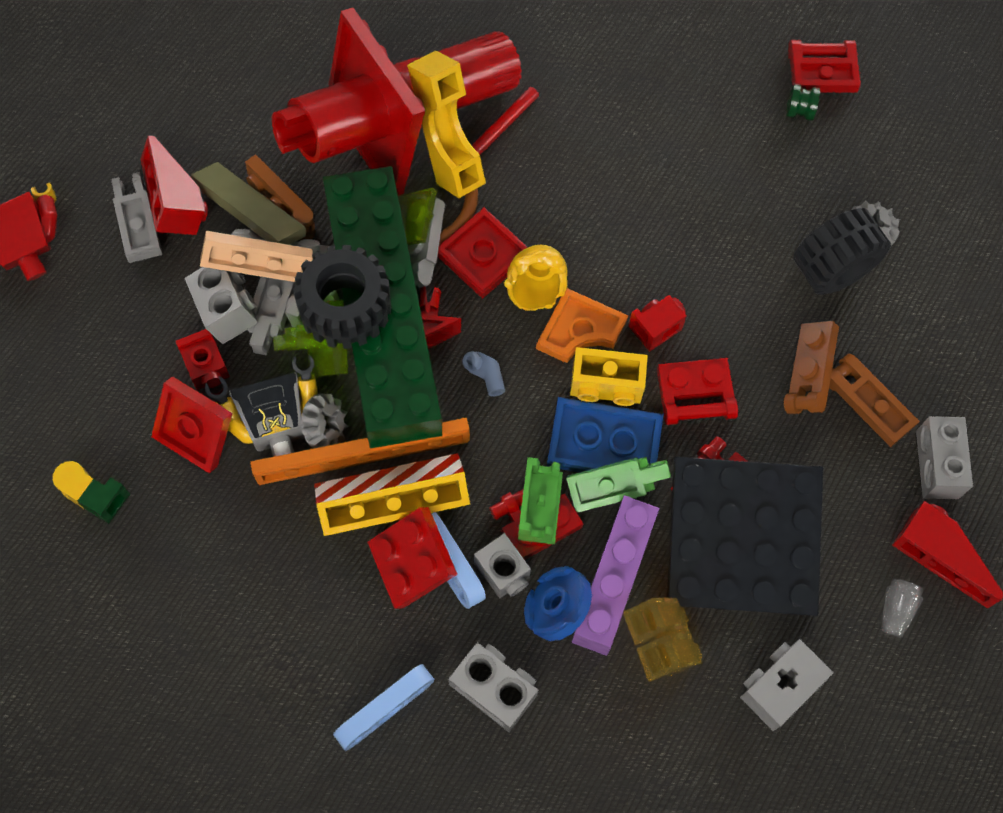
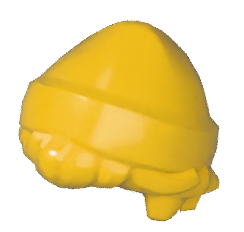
M534 245L522 250L514 257L508 268L507 279L504 282L511 301L519 309L536 311L537 309L553 308V305L556 304V299L565 295L567 290V265L562 255L556 249L548 245Z

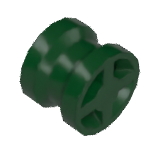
M793 84L786 116L794 117L801 115L804 116L805 120L813 121L819 103L820 88L813 87L808 90L803 89L799 84Z

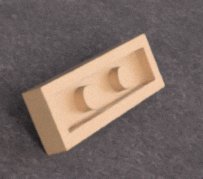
M206 231L200 267L295 282L297 272H302L301 265L305 260L312 262L313 249Z

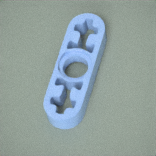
M433 512L431 514L458 574L447 582L461 604L469 609L485 600L484 588L439 515Z
M423 664L415 667L343 723L334 732V737L345 751L351 749L424 692L435 679Z

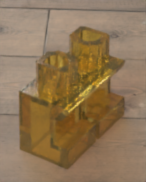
M651 598L623 612L635 645L654 640L637 648L649 682L668 675L671 677L702 663L701 651L698 644L694 643L687 626V615L684 608L680 607L677 598Z

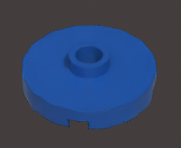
M568 566L556 567L543 574L537 580L540 584L535 591L530 590L524 607L525 623L529 629L537 636L548 641L561 640L571 635L583 623L590 610L592 600L591 585L583 574Z

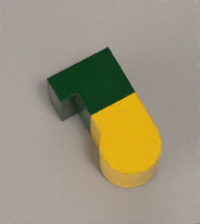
M66 461L60 464L53 473L55 487L66 498L108 524L130 496V493L123 484L110 477L108 482L103 485L91 478L86 470L74 461Z

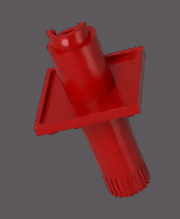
M352 7L341 11L329 86L290 99L287 108L275 111L272 115L273 133L282 154L299 148L302 155L308 161L316 163L356 148L370 169L392 166L398 198L402 197L425 115L421 99L414 95L407 65L424 56L392 64L386 49L378 44L371 34L369 25L360 18L355 9ZM495 31L438 51L460 63L466 95L457 100V109L515 89L520 84L519 80L521 79L522 69L520 67L519 54H517L516 47L509 40V37L505 36V33Z

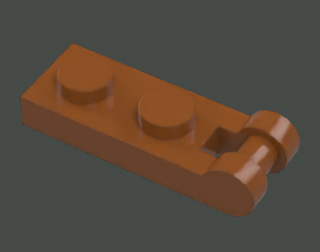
M256 154L245 162L248 177H246L247 183L306 227V236L300 240L312 239L316 233L312 210Z
M834 321L801 324L790 390L784 398V408L788 414H799L802 410H808L810 413H822L825 410L839 326Z
M846 354L839 360V365L835 369L832 368L829 389L836 391L890 447L896 444L920 422L854 355ZM849 375L853 376L857 381L851 385L845 378Z

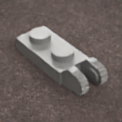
M140 172L132 174V182L136 193L129 195L124 194L125 188L119 177L111 179L115 195L113 203L125 255L129 263L163 255L158 232L155 230L148 193L145 190Z
M437 197L412 205L409 217L407 245L415 286L417 285L420 288L429 286L431 283L434 264L437 261L445 207L444 202Z

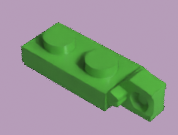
M636 457L567 475L566 479L575 511L582 512L621 502L624 495L630 498L645 496L647 492L655 490V481L671 478V472L667 460L648 464L647 457L639 459Z

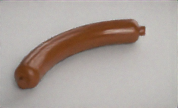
M478 188L465 195L460 214L451 225L441 231L439 245L473 217L478 203Z

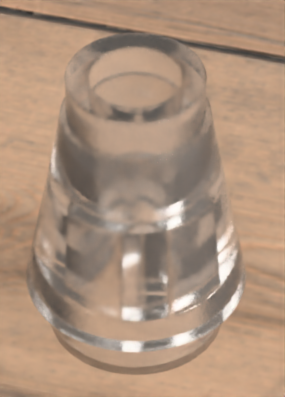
M893 579L891 586L886 587L881 631L903 638L905 631L924 600L921 597L923 590L921 587L904 580Z

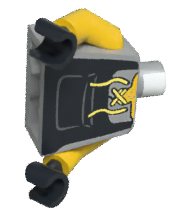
M309 353V367H300L297 363L298 358L296 354L292 361L296 372L230 390L231 397L226 396L228 387L222 377L218 376L223 384V388L219 393L211 392L207 382H205L204 387L208 396L216 399L217 404L233 413L228 431L245 444L253 443L257 451L271 448L273 457L294 453L292 442L304 439L301 427L304 406L311 397L318 394L316 377L311 375L315 365V358L311 353Z

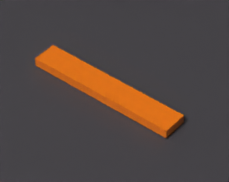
M467 418L442 422V436L376 448H370L368 438L250 461L252 474L257 483L263 485L459 445L470 441V429Z

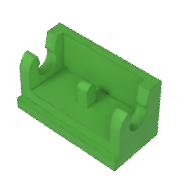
M528 457L518 540L555 545L563 472H560L559 463L553 462L550 467L540 465L538 458Z

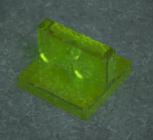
M343 300L326 301L327 304L332 306H344ZM303 324L285 328V334L273 337L274 351L308 349V356L311 353L315 358V365L311 371V375H315V377L348 374L347 349L343 348L342 343H337L336 348L328 347L326 339L319 343L314 339L313 333H307Z

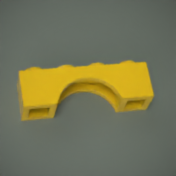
M434 51L408 64L407 67L414 95L419 97L424 105L425 115L422 127L436 183L457 198H461L486 184L480 155L467 140L457 115V100L466 95L460 63L438 51Z

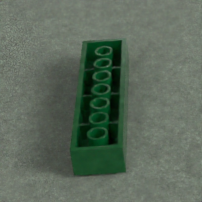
M392 166L324 176L323 181L335 250H342L343 245H351L352 251L356 252L359 247L366 250L367 257L373 254L378 259L379 266L383 265L389 282L391 314H387L388 322L385 328L379 326L380 334L374 339L370 335L366 337L367 343L359 346L358 342L352 343L369 447L376 448L442 436V418ZM342 288L345 306L356 302L363 294L353 288Z

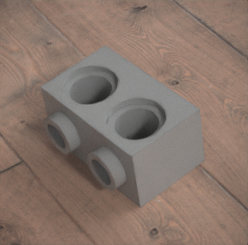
M201 267L185 277L205 328L222 344H225L258 323L253 309L257 307L250 293L242 287V284L245 283L242 273Z
M929 416L916 430L923 499H959L973 487L965 417Z
M477 642L449 677V685L501 727L510 732L537 697L538 689L534 687L536 680L523 669L518 668L514 671L503 663L506 657L492 645L488 644L484 648ZM484 664L488 666L492 673L486 681H475L469 674L474 665ZM508 687L516 688L521 693L522 700L514 706L506 705L500 699L502 690Z

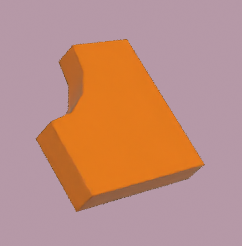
M567 288L565 295L560 298L540 336L536 349L566 363L574 356L576 347L604 346L613 349L629 315Z

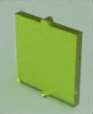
M434 188L398 195L408 246L426 242L430 221L434 217L432 212L437 190Z

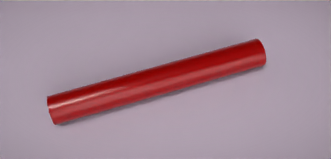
M529 87L472 144V147L479 155L539 97L537 90Z

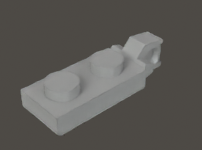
M260 277L253 298L257 306L253 309L258 323L248 329V332L252 333L249 345L252 346L253 353L267 355L272 343V337H280L287 320L285 313L286 305L290 296L294 294L293 286H296L295 282Z

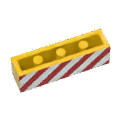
M458 453L314 484L316 504L324 536L401 520L419 507H429L431 513L470 505L465 473Z

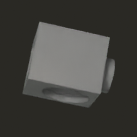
M505 533L474 554V564L499 599L507 593L512 597L529 584L527 579L530 578L531 568ZM500 562H508L514 567L515 571L509 576H500L495 572L494 567Z

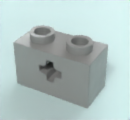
M800 639L791 647L784 642L769 657L774 664L765 673L758 668L743 683L748 690L740 698L772 731L781 727L833 674ZM785 675L790 681L787 683V687L781 689L777 684Z

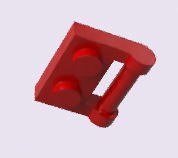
M801 40L789 41L788 58L791 63L792 85L799 84L803 89L808 90L813 87L820 88L821 93L858 92L861 83L855 40H844L843 43H802ZM803 56H842V58H803Z
M728 358L658 364L657 375L666 425L678 424V420L724 416L726 420L737 419L738 405L734 397ZM721 397V402L687 406H677L675 403L676 400Z

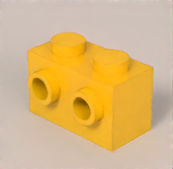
M576 347L570 396H575L585 402H596L602 399L611 400L620 406H631L634 403L640 404L645 390L648 355Z

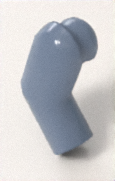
M470 351L464 355L462 360L464 368L485 380L489 396H499L505 393L500 366L495 359L477 351Z

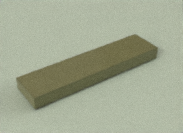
M216 162L191 174V178L199 186L202 193L264 240L290 245L306 236V227L220 163Z

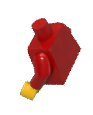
M46 183L48 189L43 193H37L36 188L32 187L31 192L33 196L30 192H27L0 204V265L6 270L19 265L27 281H32L47 273L38 256L51 250L49 242L56 236L58 215L55 206L56 195L50 183Z

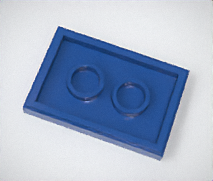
M558 397L547 467H550L553 462H557L560 464L561 470L583 472L636 457L638 459L647 457L648 464L657 462L664 414Z

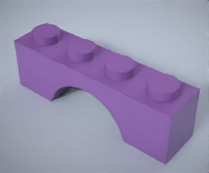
M624 495L591 586L592 600L590 610L583 623L576 629L571 643L606 656L608 655L659 511L658 507Z

